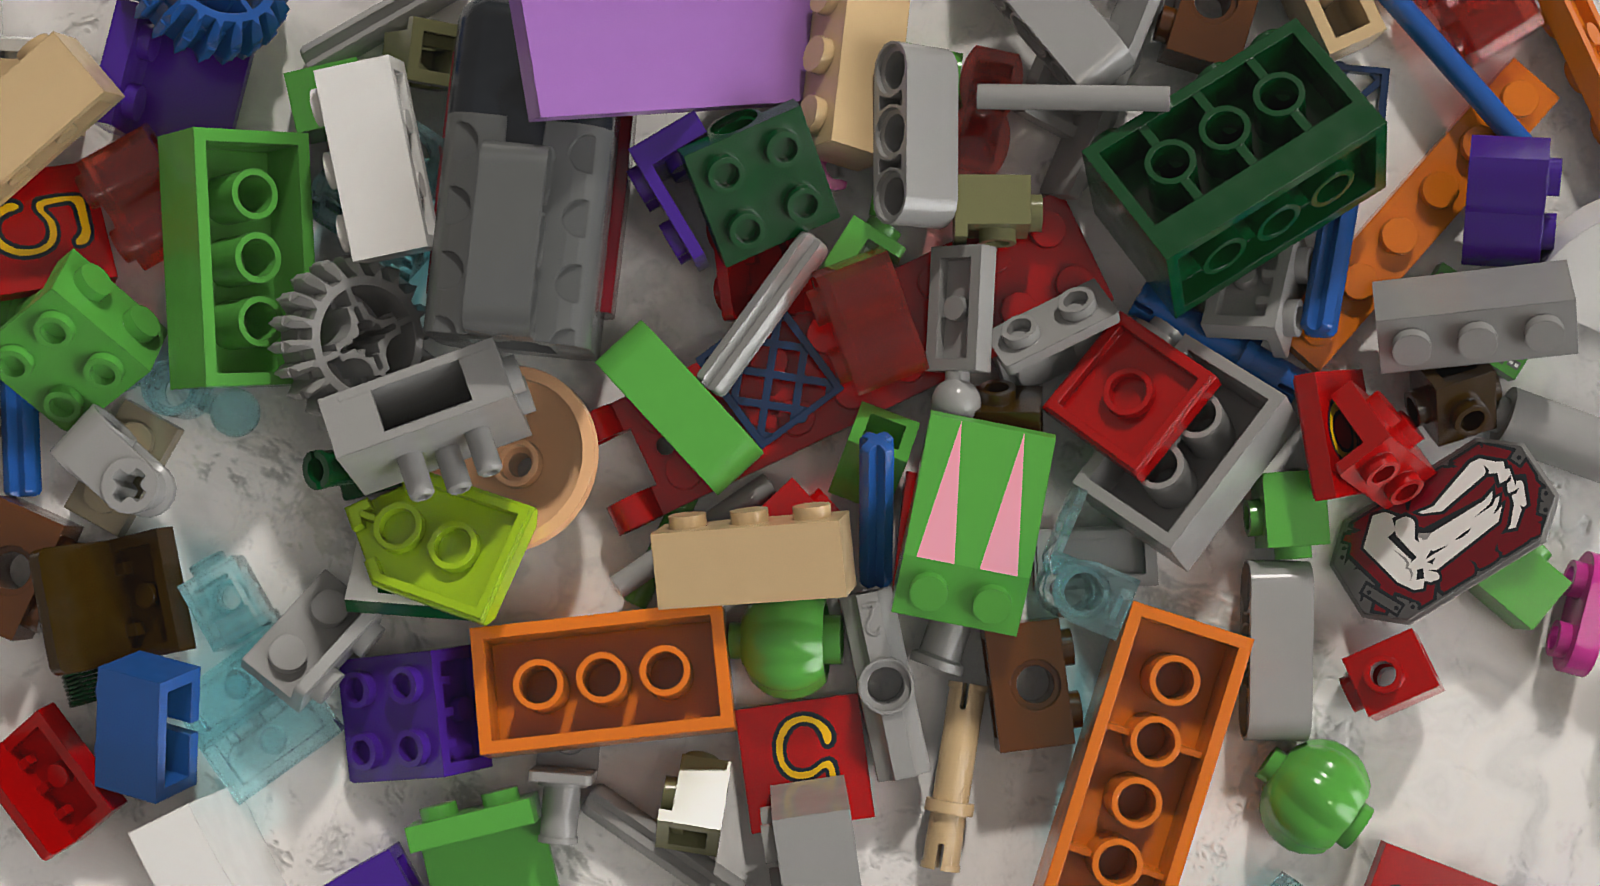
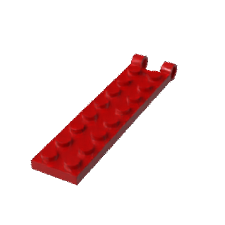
M1052 195L1044 197L1042 232H1029L1027 239H1016V245L997 248L993 328L1006 322L1011 317L1035 308L1061 295L1066 290L1077 287L1093 278L1110 300H1115L1065 199H1059ZM967 238L966 245L979 244V239ZM952 241L943 246H952ZM931 251L854 287L852 291L848 290L816 305V312L792 317L844 387V390L810 414L804 423H798L762 450L764 454L734 482L853 426L862 401L887 410L945 381V373L925 371ZM783 321L781 323L779 340L800 343L786 322ZM761 346L747 367L766 369L770 347ZM778 348L774 371L797 374L800 352ZM808 353L805 375L826 378ZM696 362L686 367L697 378V373L701 369L699 364ZM743 374L739 397L762 400L765 377ZM773 379L770 401L792 405L796 382ZM803 383L800 406H811L825 395L826 387ZM708 390L710 394L722 405V407L752 438V436L743 426L741 421L729 407L724 398L717 396L710 390ZM626 396L589 411L595 425L598 446L631 430L656 482L655 485L634 493L606 508L619 536L634 531L714 492L675 449L668 455L659 453L657 443L663 436ZM739 405L757 430L760 408ZM768 409L765 432L774 433L789 422L791 412Z

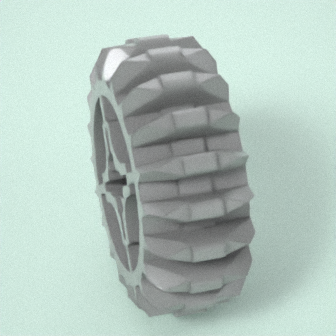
M351 255L338 256L331 262L329 260L315 262L309 267V272L297 274L290 280L294 292L283 293L276 299L286 315L274 317L268 323L274 329L281 332V341L272 343L268 350L275 354H282L285 363L277 369L274 375L279 376L281 379L293 378L294 381L287 396L292 397L294 400L306 399V413H310L313 416L322 415L318 399L350 388L332 373L327 365L328 363L335 365L340 371L342 378L349 379L352 387L435 358L423 349V340L430 338L423 333L420 318L425 314L426 306L412 304L411 300L417 286L410 283L399 284L400 269L392 267L380 268L379 261L369 264L353 262ZM354 295L362 299L372 309L377 318L368 313L363 301L356 302Z

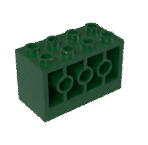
M1294 18L1278 29H1269L1262 32L1251 42L1249 47L1225 62H1216L1206 67L1196 80L1170 95L1169 112L1143 111V113L1119 128H1110L1103 131L1094 138L1090 146L1081 152L1095 215L1176 319L1277 256L1291 245L1301 241L1386 187L1387 121L1300 21Z

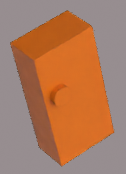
M724 606L658 610L657 607L469 628L481 756L492 759L737 732Z

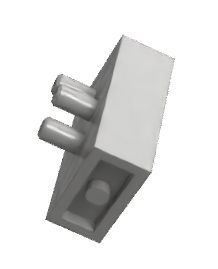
M493 337L317 400L335 457L362 493L366 496L404 482L410 500L415 502H421L433 496L435 490L429 472L440 469L448 493L458 495L468 491L472 486V482L464 461L465 459L472 457L479 476L490 477L498 474L503 465L497 448L532 436L526 415L537 411L515 355L512 354L502 358Z

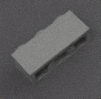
M1567 260L1372 282L1381 374L1579 354L1576 297Z

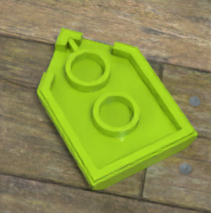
M429 472L435 492L427 500L421 502L410 500L405 483L402 482V486L370 500L366 497L344 508L350 526L356 533L365 558L364 564L371 584L374 587L483 626H487L496 618L536 529L538 510L533 506L473 486L465 493L452 495L447 492L442 476Z

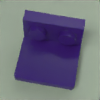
M117 0L100 67L125 97L100 118L95 125L111 134L157 145L158 136L191 127L236 129L254 55L246 57L244 60L236 56L232 61L221 65L213 55L209 59L198 63L192 49L189 47L184 51L174 54L172 39L165 34L152 38L154 24L149 19H134L138 2Z
M693 110L629 148L628 150L636 166L626 172L649 212L661 207L668 220L658 226L680 264L683 265L692 259L698 271L701 272L710 266L706 255L663 184L664 181L671 177L675 183L689 179L677 149L708 136L705 127Z
M471 644L418 652L350 658L339 668L345 675L339 684L349 779L352 783L442 778L493 767L492 759L481 756L479 750Z

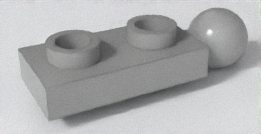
M985 244L931 247L925 371L945 373V381L940 383L932 394L931 409L934 411L973 418L975 411L981 407V397L976 387L970 383V373L991 372L997 247Z

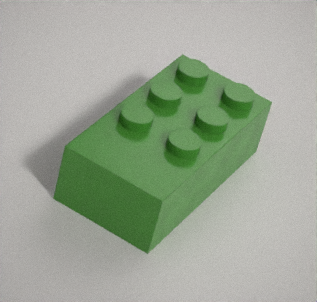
M191 127L158 136L170 390L292 386L293 378L281 379L279 376L274 375L277 369L285 362L282 354H275L268 350L272 343L281 341V332L274 329L268 323L274 317L286 315L276 299L283 293L294 292L290 280L297 274L309 272V267L315 263L309 133Z

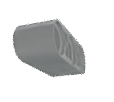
M991 0L1061 85H1111L1134 66V59L1127 46L1089 0Z
M890 41L882 47L877 56L874 69L873 203L877 218L883 224L941 230L949 225L957 210L959 72L954 53L949 49Z
M1245 560L1242 567L1240 587V635L1255 640L1239 689V727L1243 740L1306 742L1311 734L1313 711L1314 576L1311 563L1309 561Z

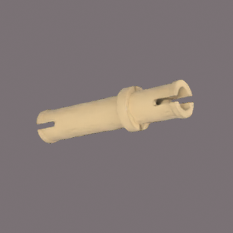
M949 680V691L933 796H927L924 809L930 811L920 866L935 870V867L939 868L943 844L944 851L940 871L960 873L961 866H959L966 817H973L974 804L969 803V796L988 686L969 684L966 708H964L968 683Z

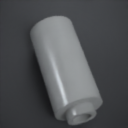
M1517 387L1510 388L1502 396L1501 400L1496 402L1497 428L1490 430L1489 439L1523 443L1536 461L1600 483V417Z

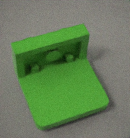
M73 248L56 263L39 296L0 327V380L60 429L68 431L92 404H96L104 409L151 371L168 334L167 328L159 322L150 309L139 305L113 283L101 267L90 263Z
M518 785L504 787L481 794L482 804L459 810L456 800L434 804L419 809L421 819L414 821L404 828L410 854L422 851L430 886H560L550 844L538 842L542 811L538 791L520 795Z

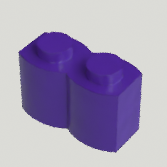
M1472 135L1461 265L1506 267L1540 263L1541 250L1554 249L1557 213L1545 212L1546 196L1559 197L1563 158H1550L1551 138Z

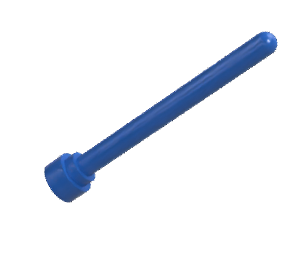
M1378 0L1497 136L1532 137L1412 0Z

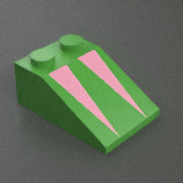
M934 410L930 411L894 579L891 612L1017 637L1031 578L1056 434Z

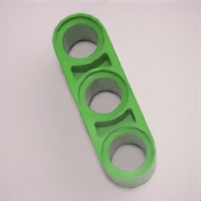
M642 320L638 321L595 361L598 367L717 495L721 494L764 454L747 432Z

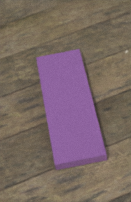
M509 0L529 122L683 113L693 110L699 112L775 107L791 99L801 104L803 100L806 74L803 66V55L810 39L813 12L810 8V0Z

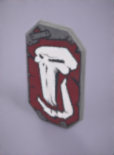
M1476 437L1433 464L1432 467L1437 473L1424 482L1421 492L1410 501L1394 505L1389 509H1384L1376 502H1372L1342 522L1330 561V567L1361 617L1411 625L1547 542L1560 495L1525 444Z

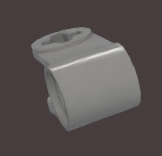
M92 404L50 450L53 458L67 472L87 485L110 508L118 513L151 518L167 511L175 500L177 487L171 472L137 442L136 437L124 424L96 404ZM137 476L143 477L140 486L146 493L142 499L134 498L138 489L133 484V481Z

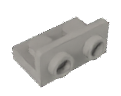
M1302 239L1206 300L1201 321L1206 337L1267 340L1274 358H1288L1292 338L1299 337L1303 330L1300 325L1304 305L1301 297L1304 284L1308 283L1314 248L1307 247L1305 239Z
M1093 278L1077 287L1066 290L1061 295L1035 308L1011 317L1006 322L994 327L992 332L991 357L999 378L1011 381L1016 386H1039L1073 369L1102 332L1120 322L1118 309Z
M326 569L241 660V667L298 713L312 699L322 704L345 676L339 668L353 653L363 658L375 646L386 630L380 625L383 614L347 612L344 600L347 586Z

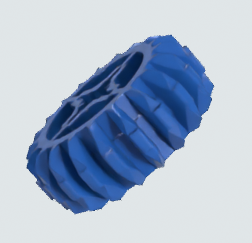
M135 0L139 4L136 6L134 19H149L154 24L152 38L165 34L172 39L174 54L184 51L189 47L192 49L198 63L209 59L213 55L223 65L228 61H232L236 56L244 60L246 57L254 55L263 45L267 46L277 35V29L286 20L290 8L286 4L288 0Z

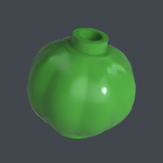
M827 599L748 604L741 622H730L728 648L730 659H741L751 682L762 692L779 699L804 698L813 694L827 682L830 665L843 664V616L829 615Z
M1323 738L1310 739L1289 749L1287 752L1276 746L1265 758L1255 774V777L1264 782L1261 788L1259 812L1266 831L1279 845L1295 853L1322 854L1335 843L1343 849H1347L1361 834L1374 813V809L1365 803L1369 796L1371 785L1364 764L1357 754L1337 741Z

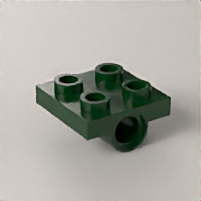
M794 99L764 112L757 109H743L726 114L710 124L707 129V137L677 149L719 258L726 268L795 238L802 231L808 232L840 217L801 105Z

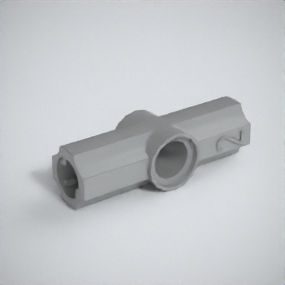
M892 586L857 592L847 597L839 598L856 677V688L860 696L878 782L898 781L931 771L914 693V679L909 669L898 613L891 612ZM882 667H890L897 670L902 681L899 692L888 700H879L868 692L867 682L870 675Z

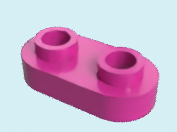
M1586 551L1578 561L1571 560L1567 565L1563 575L1572 584L1562 594L1566 596L1561 619L1554 621L1546 640V654L1553 657L1555 670L1578 677H1585L1590 673L1600 651V554Z

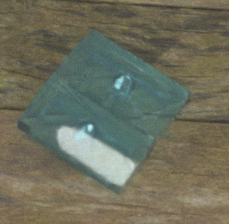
M273 625L200 676L199 720L193 723L183 721L187 729L198 731L199 749L239 805L340 734L344 729V725L325 701L319 704L312 699L298 713L241 667L242 658Z

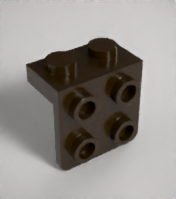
M173 526L154 528L111 540L46 547L31 552L29 567L48 665L54 675L62 676L98 669L101 665L139 650L164 656L196 648Z

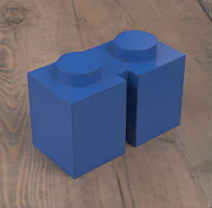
M139 650L98 667L95 690L97 715L96 741L94 745L96 787L157 804L197 784L198 731L167 723V717L187 723L199 720L201 666Z

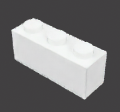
M387 54L313 70L317 88L310 90V104L316 123L319 127L325 126L330 151L323 154V166L329 186L332 190L338 189L343 214L336 217V229L342 249L346 253L351 252L353 262L368 264L432 251L436 215L404 62Z

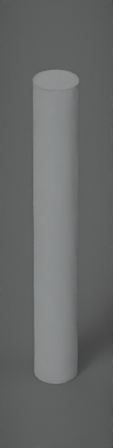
M978 84L977 109L1169 112L1170 86Z
M761 474L706 512L707 521L731 519V510L759 506L771 498L776 491L769 479L764 474ZM652 549L610 577L611 582L623 598L655 577Z

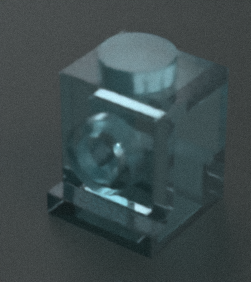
M223 551L216 552L191 566L189 570L193 578L177 586L213 652L232 649L272 626L281 617L277 608H273L244 555H231L227 558ZM231 585L236 587L241 596V602L235 609L228 608L223 601V593Z

